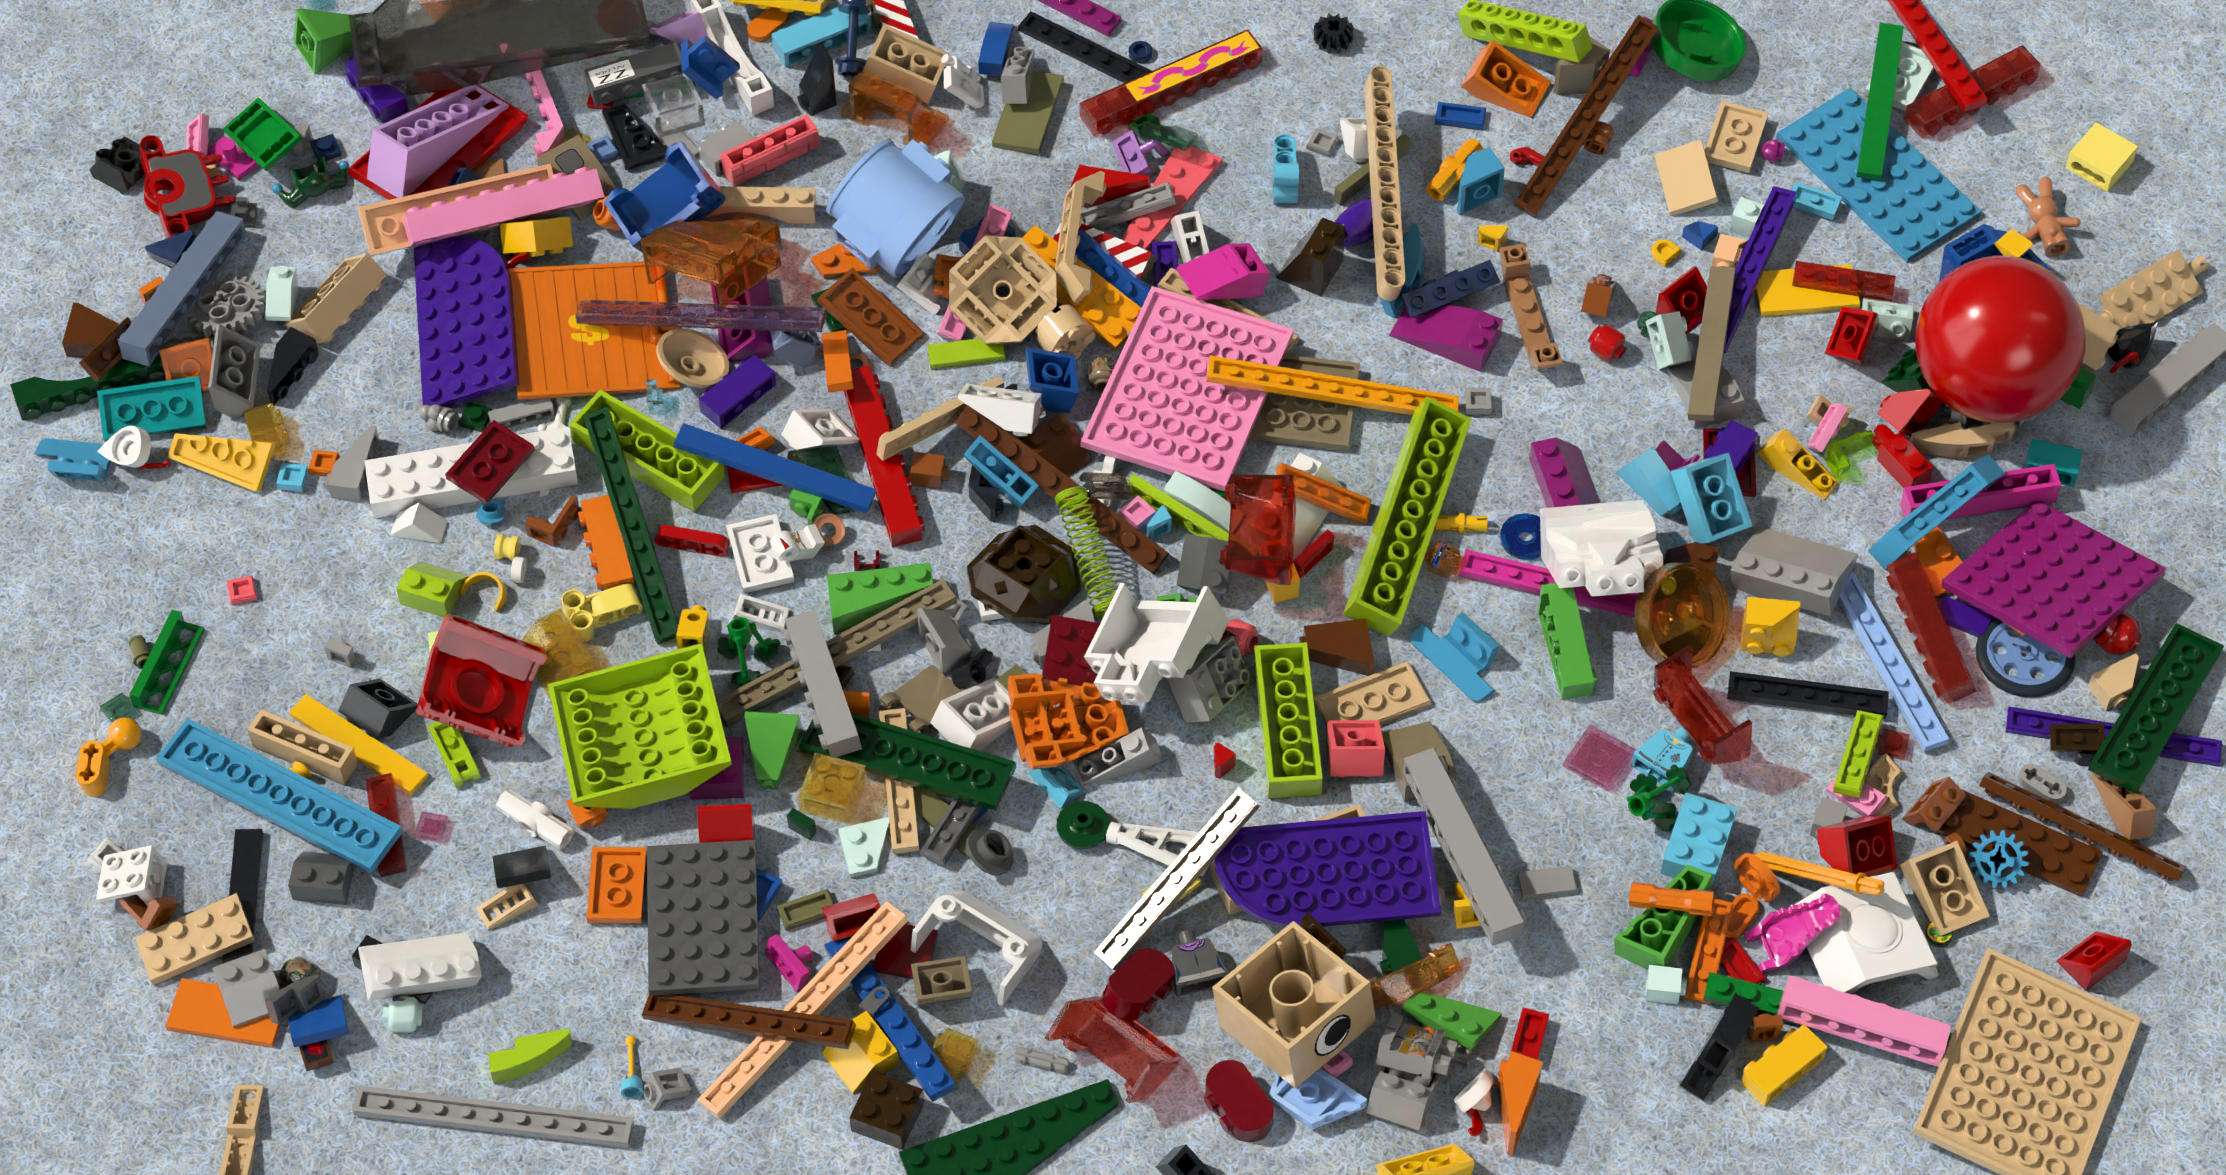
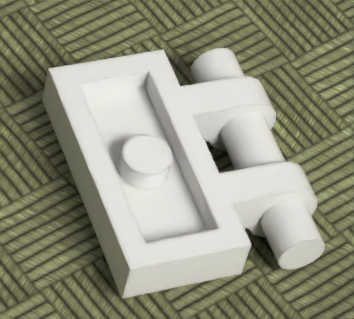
M945 54L941 59L942 63L947 67L944 69V89L974 108L983 107L984 91L983 86L979 84L981 76L971 66L963 65L957 57Z

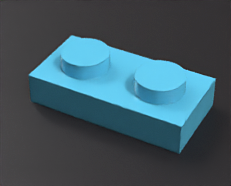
M1795 181L1792 191L1797 192V199L1793 208L1833 221L1841 204L1842 196Z

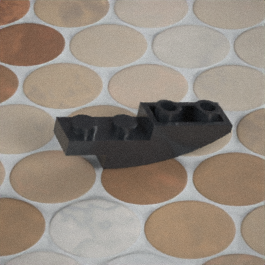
M1735 993L1680 1082L1679 1087L1704 1101L1715 1081L1720 1077L1736 1051L1759 1007Z

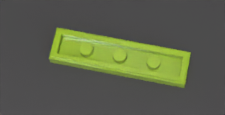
M1857 710L1834 783L1833 793L1860 798L1883 724L1884 715Z

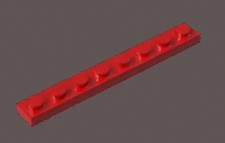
M1887 0L1964 112L1987 105L1986 95L1919 0Z

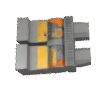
M1393 1013L1380 1040L1376 1064L1412 1074H1422L1421 1078L1428 1080L1433 1072L1447 1076L1451 1061L1456 1056L1458 1042L1445 1039L1446 1030L1438 1028L1435 1031L1427 1026L1420 1028L1403 1022L1404 1016Z

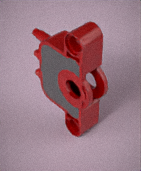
M148 135L141 139L140 160L146 175L144 181V203L152 213L159 215L165 238L175 236L173 233L176 232L183 233L189 231V225L210 219L214 215L215 208L228 206L236 202L235 196L215 198L213 187L228 183L229 177L228 175L209 177L206 166L222 162V155L202 157L199 152L192 149L165 153L162 141L157 136ZM168 190L171 193L163 195L158 193V191Z

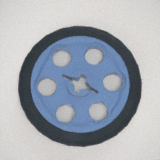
M1998 618L1993 619L1989 623L1984 635L1978 636L1976 659L1981 671L1996 687L2009 694L2021 697L2048 695L2068 682L2074 671L2075 655L2072 658H2068L2028 635L2013 638L2007 634V630L2011 628ZM1996 645L2003 646L2006 649V653L1998 655L1993 652L1992 647ZM2022 651H2031L2030 655L2025 657L2021 655ZM2054 653L2059 657V661L2055 663L2046 660L2045 655ZM2012 666L2017 669L2018 674L2009 676L2004 672V668ZM2039 670L2045 677L2041 680H2036L2032 678L2030 672Z

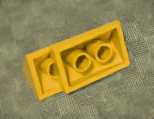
M1454 1143L1376 1164L1378 1175H1472L1475 1164L1474 1159Z

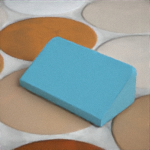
M1063 765L1041 769L1030 768L1028 772L1060 809L1086 792Z

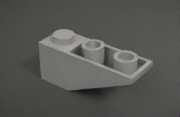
M1016 47L1010 50L1001 75L1003 104H1027L1031 90L1035 49Z
M1141 727L1074 763L1081 786L1146 770L1163 761V757L1156 738Z

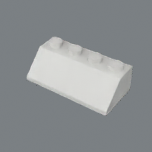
M1302 453L1298 454L1291 465L1343 487L1323 463ZM1275 489L1250 527V543L1259 547V544L1284 539L1292 561H1294L1305 550L1329 511Z
M468 933L358 948L368 1001L475 986L482 976L477 949Z

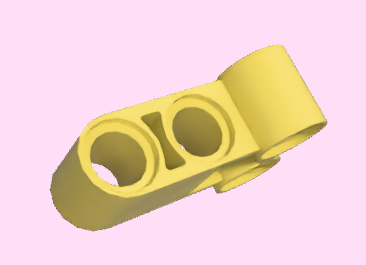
M623 584L588 596H584L579 590L573 589L565 592L561 598L563 615L570 622L572 638L580 643L590 641L594 637V629L605 626L607 622L611 624L628 618V615L634 613L638 615L643 611L637 591L632 584Z

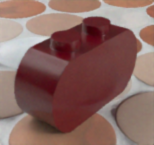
M1150 948L1139 949L1109 976L1106 988L1102 993L1104 1007L1113 1016L1127 1021L1137 1020L1145 1012L1149 1014L1155 1008L1160 998L1162 1000L1166 999L1172 991L1173 986L1170 984L1175 975L1172 961L1160 951Z
M1225 1060L1215 1064L1206 1076L1204 1101L1207 1107L1212 1112L1216 1110L1221 1117L1219 1122L1226 1133L1231 1132L1235 1139L1243 1142L1261 1140L1272 1129L1274 1105L1242 1062Z

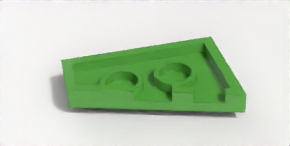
M1417 990L1403 1004L1402 1013L1433 1028L1435 1031L1438 1028L1446 1030V1037L1470 1050H1473L1499 1023L1502 1013L1421 990Z

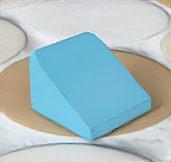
M1164 505L1158 509L1147 524V537L1151 540L1172 531V517Z

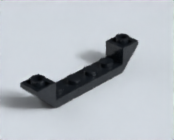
M1012 383L1004 389L1018 390V384ZM972 465L968 484L969 498L990 522H996L997 514H1002L1004 499H999V488L986 487L987 479Z

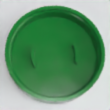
M1668 0L1662 4L1651 22L1659 27L1651 40V45L1656 54L1670 68L1691 79L1712 82L1729 77L1736 70L1746 51L1745 36L1738 23L1723 9L1705 0Z

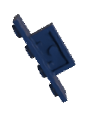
M1488 260L1460 272L1454 270L1440 280H1429L1422 284V287L1402 294L1401 298L1410 318H1414L1499 284L1500 279L1491 260Z

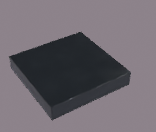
M546 845L492 856L497 888L551 878Z

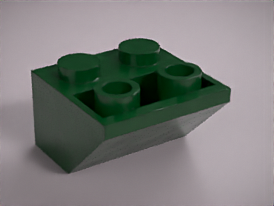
M1915 349L1906 351L1902 355V359L1888 371V375L1882 381V384L1897 393L1922 389L1932 390L1919 367Z

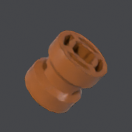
M1598 121L1584 142V148L1588 152L1604 155L1609 146L1608 142L1614 136V129L1608 123Z

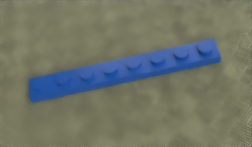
M851 937L826 943L824 948L829 957L832 959ZM869 962L849 982L850 987L861 1002L874 988L879 986L886 987ZM882 990L875 993L877 999H882L885 996V992ZM890 992L887 1001L875 1012V1021L896 1048L898 1055L930 1100L934 1102L956 1090V1083Z

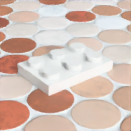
M777 514L726 525L744 594L794 582L790 561H780L770 544L771 538L781 532Z

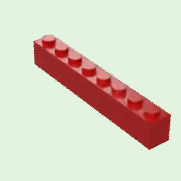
M870 365L851 369L854 389L844 390L843 392L857 437L859 438L873 488L876 489V498L891 546L893 548L922 541L921 531H925V524L922 515L917 516L916 510H919L916 495L911 496L909 491L912 490L909 474L904 475L903 472L906 469L903 455H898L897 453L884 461L877 456L879 437L886 432H891L890 429H893L890 414L885 415L884 409L887 408L884 395H879L877 390L880 389L877 374H872Z

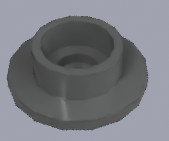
M978 828L969 834L966 839V849L970 859L979 869L996 876H1001L1010 870L1013 865V854L1010 842L1001 832L987 828Z

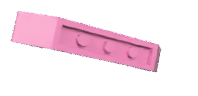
M501 45L502 56L498 57L501 70L507 69L509 77L521 73L525 74L527 82L533 83V86L530 87L534 100H540L538 104L540 115L548 120L545 121L547 131L535 134L537 144L533 145L536 157H539L566 140L562 121L535 55L507 45Z

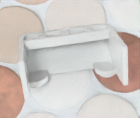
M958 890L940 896L913 929L911 951L916 953L940 920L951 922L956 919L1001 947L1003 958L1013 965V968L1000 984L997 1004L1003 1006L1041 954L1042 941L1040 937L966 891Z

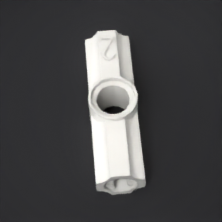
M511 789L505 790L500 795L496 804L497 810L517 822L521 830L529 831L532 833V837L539 836L559 850L571 841L574 830L555 818L551 811L542 803L537 801L532 803Z

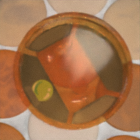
M1673 562L1662 565L1645 580L1644 592H1639L1635 605V628L1639 642L1651 659L1666 667L1688 669L1707 663L1720 650L1728 632L1730 607L1726 590L1716 574L1700 564Z

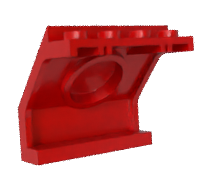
M446 613L430 651L415 714L507 747H522L526 739L522 730V723L530 688L540 664L544 665L548 655L542 647Z

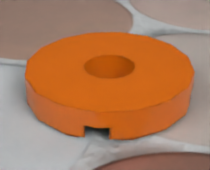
M1744 853L1735 860L1734 869H1738L1740 872L1738 875L1740 883L1755 898L1760 900L1763 897L1765 902L1769 903L1779 896L1781 890L1779 882L1772 870L1760 858L1750 853Z

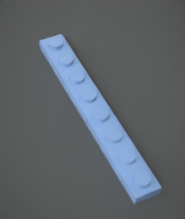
M1850 573L1838 599L1850 624L1923 752L1947 745L1949 737L1855 573Z

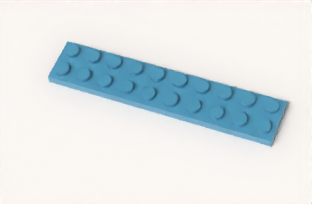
M188 718L156 758L158 764L371 873L374 872L403 833L400 825Z

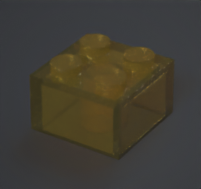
M815 753L798 795L800 812L851 825L867 783L866 765Z

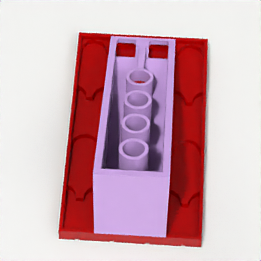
M457 72L415 110L373 128L370 150L349 167V175L388 200L447 187L457 168L466 167L471 171L475 170L500 150L502 144L523 128V125L527 123L528 115Z

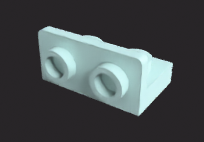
M1863 299L1861 310L1876 312L1879 316L1874 336L1904 341L1909 340L1913 321V305Z

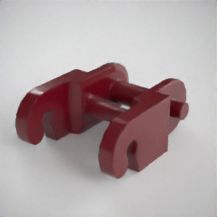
M876 550V559L873 560V564H860L858 553L854 551V571H861V568L870 567L880 569L879 550Z

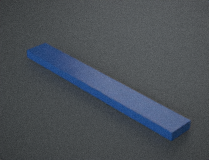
M685 423L682 424L674 441V448L864 513H868L876 495V489Z

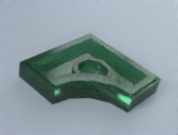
M1146 122L1140 133L1145 137L1184 151L1196 141L1198 133L1176 125L1163 126L1151 122Z

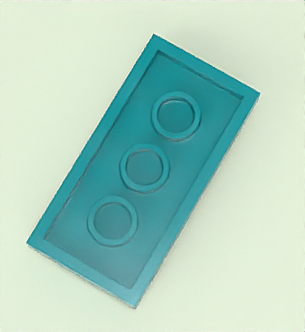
M199 376L97 391L103 440L105 442L127 426L144 428L149 432V435L207 427L201 379Z

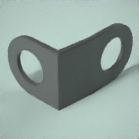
M884 986L874 988L858 1005L861 1014L867 1011L875 1021L874 1014L889 998V990ZM877 991H884L885 996L882 999L875 997Z

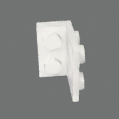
M152 845L105 855L96 899L99 902L138 895L148 906L153 898L162 897L168 863Z

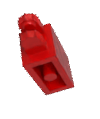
M1883 424L1877 425L1874 429L1875 436L1872 438V444L1878 450V462L1903 488L1928 484L1933 470V466L1902 433L1895 434L1888 426Z

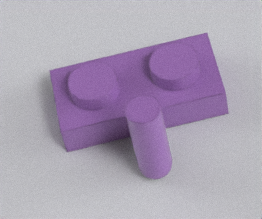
M1133 130L1112 141L1124 172L1141 175L1151 172L1152 169L1145 154L1153 149L1161 157L1169 155V150L1157 138H1152L1141 145Z

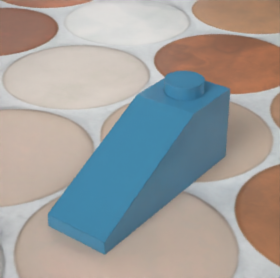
M979 436L963 454L994 488H999L1001 495L1019 509L1039 486L982 436Z

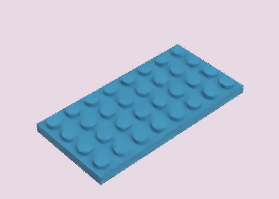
M1850 87L1777 132L1776 138L1784 142L1785 146L1836 195L1842 196V201L1907 263L1981 216L1982 211L1890 124L1881 181L1856 177L1867 102Z

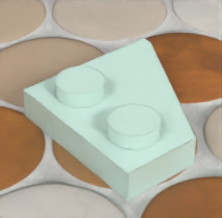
M889 817L838 828L850 878L877 872L880 856L885 844V837L890 826Z

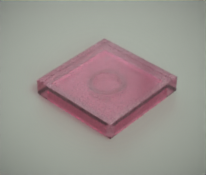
M1589 725L1563 762L1562 767L1609 792L1632 759L1636 749Z

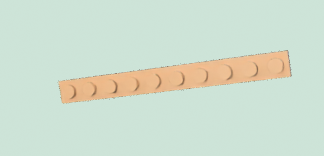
M886 901L783 1010L819 1015L908 921L906 915ZM757 1036L698 1098V1101L720 1119L793 1041Z

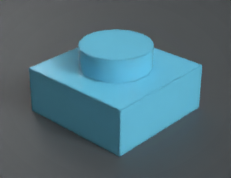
M282 462L276 482L277 488L303 492L308 475V466Z

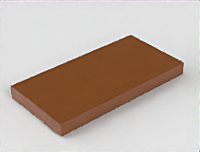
M853 267L820 295L817 300L822 307L889 367L925 334Z

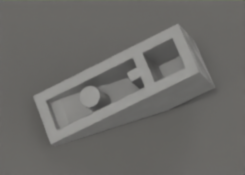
M371 425L334 463L331 474H327L325 485L329 489L331 498L361 502L367 483L364 460L374 459L379 442L376 426Z

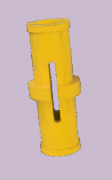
M1459 513V515L1439 514L1435 531L1452 530L1458 531V533H1464V531L1487 532L1488 516H1471L1464 513Z

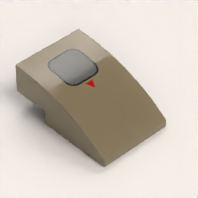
M579 135L537 157L538 166L551 163L553 174L565 172L567 176L575 174V170L583 167H589V170L597 169L605 197L609 196L616 189L598 159ZM596 203L570 210L581 221L593 214Z

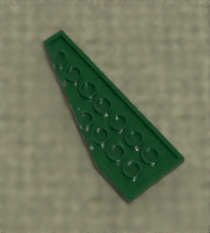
M1109 1079L899 1151V1157L906 1175H1027L1055 1154L1066 1143L1078 1137V1134L1086 1128L1094 1125L1118 1107V1100Z

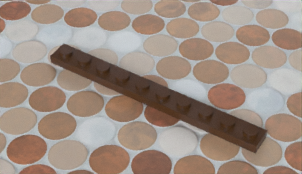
M1640 15L1636 17L1515 201V207L1533 218L1537 216L1659 28L1658 26Z
M967 405L955 421V424L975 439L982 436L1039 485V488L1054 499L1063 490L1080 486L1012 433L1003 429ZM1087 491L1089 501L1085 504L1092 505L1091 509L1087 512L1095 513L1090 519L1097 520V523L1092 527L1100 528L1098 532L1152 574H1155L1170 553ZM1078 494L1068 496L1064 499L1072 498L1074 496H1077ZM1090 506L1076 509L1072 513L1083 511ZM1092 514L1083 515V516H1080L1079 518H1080V519H1084V518L1089 517V516L1092 515Z

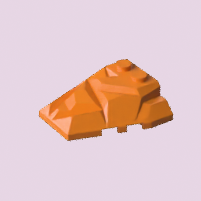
M1036 673L1008 677V695L1011 703L1009 716L1020 758L1031 769L1061 766L1129 734L1120 700H1105L1095 684L1084 682L1082 686L1068 684L1067 679L1059 678L1058 682L1042 679L1043 675Z

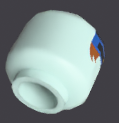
M393 996L389 1000V1005H383L382 1022H388V1029L391 1032L412 1033L416 1030L417 1026H421L423 1005L418 1004V1000L415 997Z

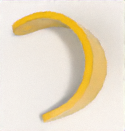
M478 572L468 577L460 589L461 595H464L472 584L480 580L488 579L498 583L500 596L494 610L499 612L507 599L505 584L495 575L488 572Z

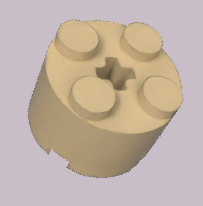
M1062 305L1059 306L1060 311L1056 313L1050 311L1042 318L1035 330V333L1038 335L1035 340L1045 351L1075 355L1077 360L1081 357V352L1095 339L1096 334L1073 306Z

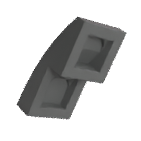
M315 974L298 980L267 998L265 1001L271 1022L280 1025L298 1010L307 1013L325 999L320 976Z

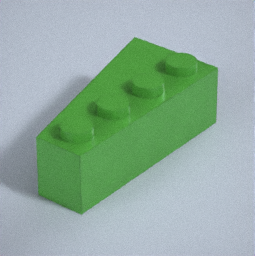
M931 563L827 575L834 634L842 632L843 629L856 626L932 585Z
M1556 583L1541 585L1538 616L1561 699L1592 695L1594 685H1597L1596 671L1591 669V654L1586 646L1584 628L1580 619L1574 587L1559 588Z
M1687 865L1665 888L1688 891L1693 889L1713 891L1712 874ZM1655 907L1646 909L1639 917L1636 916L1629 923L1630 926L1623 933L1620 932L1614 938L1615 955L1646 969L1649 968V965L1670 967L1699 915L1690 914L1687 911Z

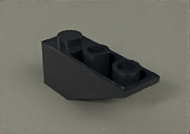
M293 327L287 330L275 346L267 389L272 405H275L279 399L282 400L286 397L289 387L294 381L297 382L301 379L304 369L309 363L313 364L318 357L319 351L316 340Z

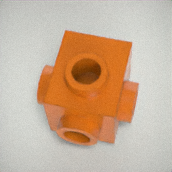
M572 799L566 801L580 829L591 826V828L597 827L606 821V817L610 816L607 808L592 807L588 809L589 807L574 806Z

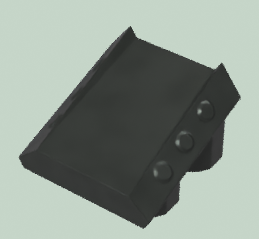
M124 136L122 139L114 140L111 149L103 148L96 151L95 164L90 168L93 179L103 182L121 194L127 192L145 175L140 160V144Z

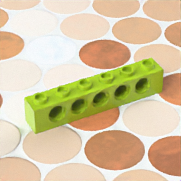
M1470 0L1457 13L1463 34L1466 37L1487 42L1494 40L1500 45L1578 63L1593 48L1585 24L1477 0Z

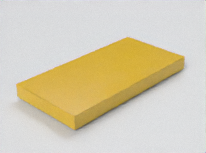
M1851 264L1763 271L1755 289L1761 317L1841 310L1842 307L1860 308L1859 295Z

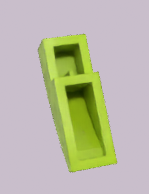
M570 1029L514 1038L515 1048L488 1053L493 1083L496 1084L526 1075L561 1055L573 1045Z

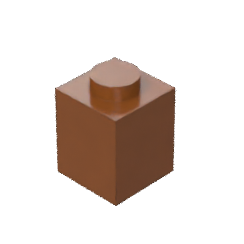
M914 452L910 470L912 486L942 489L943 481H948L950 467L945 464V455Z

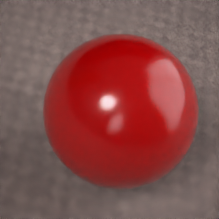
M2013 256L1979 258L1965 263L1948 273L1938 282L1925 300L1917 321L1915 336L1919 367L1935 395L1956 412L1966 417L1989 423L2018 422L2040 414L2053 406L2068 391L2077 377L2083 362L2086 346L2083 315L2078 302L2066 284L2057 275L2040 264Z

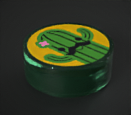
M1931 921L1926 927L1925 936L1927 942L1932 946L1945 947L1950 944L1953 931L1940 936Z

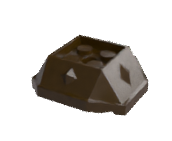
M1036 524L1030 526L1019 525L1010 531L999 533L967 566L971 596L1011 622H1038V624L1049 625L1052 615H1059L1081 591L1079 567H1077L1078 561L1074 559L1076 553L1072 551L1071 546Z

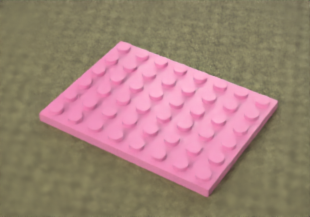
M1152 286L1081 439V447L1169 475H1173L1177 471L1202 485L1225 492L1268 392L1206 382L1209 356L1280 367L1293 337L1294 329Z

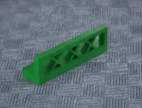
M171 610L129 694L134 708L159 715L164 714L205 631L202 626L185 622L182 612ZM183 629L196 632L193 639L184 643L181 642L179 637ZM182 650L184 653L183 660L171 664L169 660L170 655ZM171 671L174 676L172 682L161 686L158 681L160 676ZM161 692L163 700L159 707L147 704L150 696Z

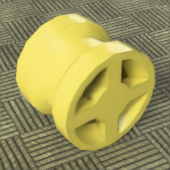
M499 533L494 546L495 559L509 558L510 561H513L515 557H518L521 549L520 536L514 535L511 538Z

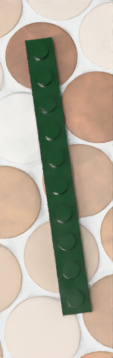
M608 407L583 415L655 641L657 644H661L676 638L679 623Z

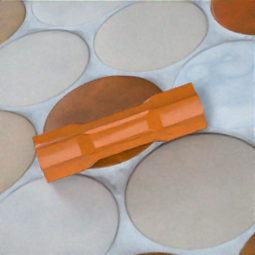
M1632 882L1629 906L1647 909L1654 907L1687 911L1695 915L1712 916L1715 892L1697 889L1688 891L1657 887L1654 884Z

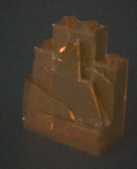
M742 212L728 221L709 222L702 220L684 222L682 219L657 228L640 240L649 284L655 283L670 271L716 285L719 305L723 308L782 265L779 247L782 245L779 225Z

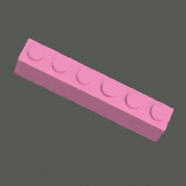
M1790 975L1777 1015L1782 1016V1019L1939 1067L1945 1053L1951 1025L1942 1023L1939 1020L1922 1017L1910 1011H1903L1884 1003H1877L1855 994H1848L1829 986H1822Z

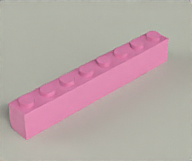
M583 167L575 170V174L566 176L565 172L552 175L551 179L546 181L536 178L527 181L528 185L518 187V184H511L503 187L504 190L494 192V189L482 191L478 197L470 198V195H464L455 198L456 202L448 204L446 200L432 203L431 208L422 209V206L410 208L407 210L408 213H405L402 218L409 245L412 247L500 226L502 223L517 222L596 203L605 197L597 169L589 170V167Z

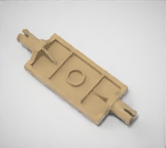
M2178 249L2100 294L2098 297L2103 305L2100 316L2119 326V329L2153 323L2204 293L2195 276L2208 270L2210 264L2207 262L2204 265H2200L2207 260L2203 255L2198 256L2187 264Z

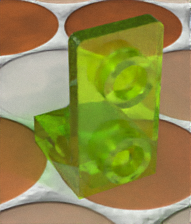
M1872 430L1857 432L1849 438L1835 440L1826 445L1823 459L1838 482L1847 478L1850 468V462L1846 455L1871 447L1874 437Z

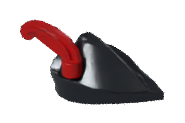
M2158 323L2140 324L2117 331L2116 335L2118 337L2116 342L2107 350L2111 359L2116 362L2111 368L2110 374L2115 373L2121 366L2124 368H2135L2142 363L2150 350Z

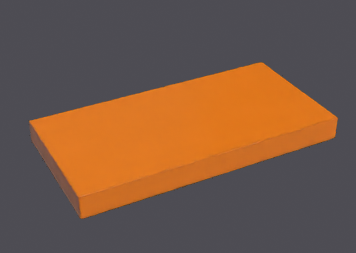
M181 978L165 1027L168 1031L273 1048L280 1025L272 1023L269 1015L234 1028L218 984Z

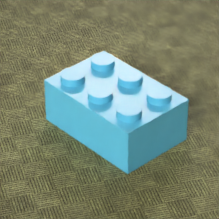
M1685 793L1663 858L1660 874L1675 878L1687 865L1712 874L1714 886L1735 823L1738 808Z

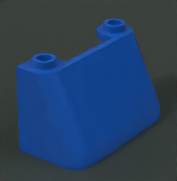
M682 141L670 145L665 154L667 163L633 190L617 188L609 194V197L603 200L631 245L647 256H653L666 249L720 207L726 199L715 181Z

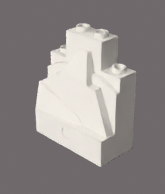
M1643 500L1540 508L1541 558L1559 588L1586 586L1591 596L1644 592V581H1650L1657 573L1663 570V554L1656 540V526Z
M1120 583L1084 658L1095 674H1098L1094 684L1105 700L1149 702L1159 680L1163 677L1184 678L1186 671L1193 667L1200 650L1206 644L1218 645L1229 622V618L1208 586H1203L1196 602L1135 600L1125 583Z

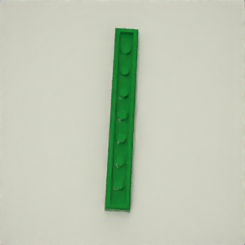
M1881 22L1879 24L1856 177L1881 181L1904 26Z

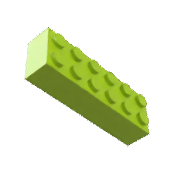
M601 389L569 423L572 442L595 454L583 415L608 407L631 476L693 512L697 510L725 477L723 464L674 448V441L678 435L676 432Z
M1307 642L1254 646V670L1268 799L1322 795L1323 778Z

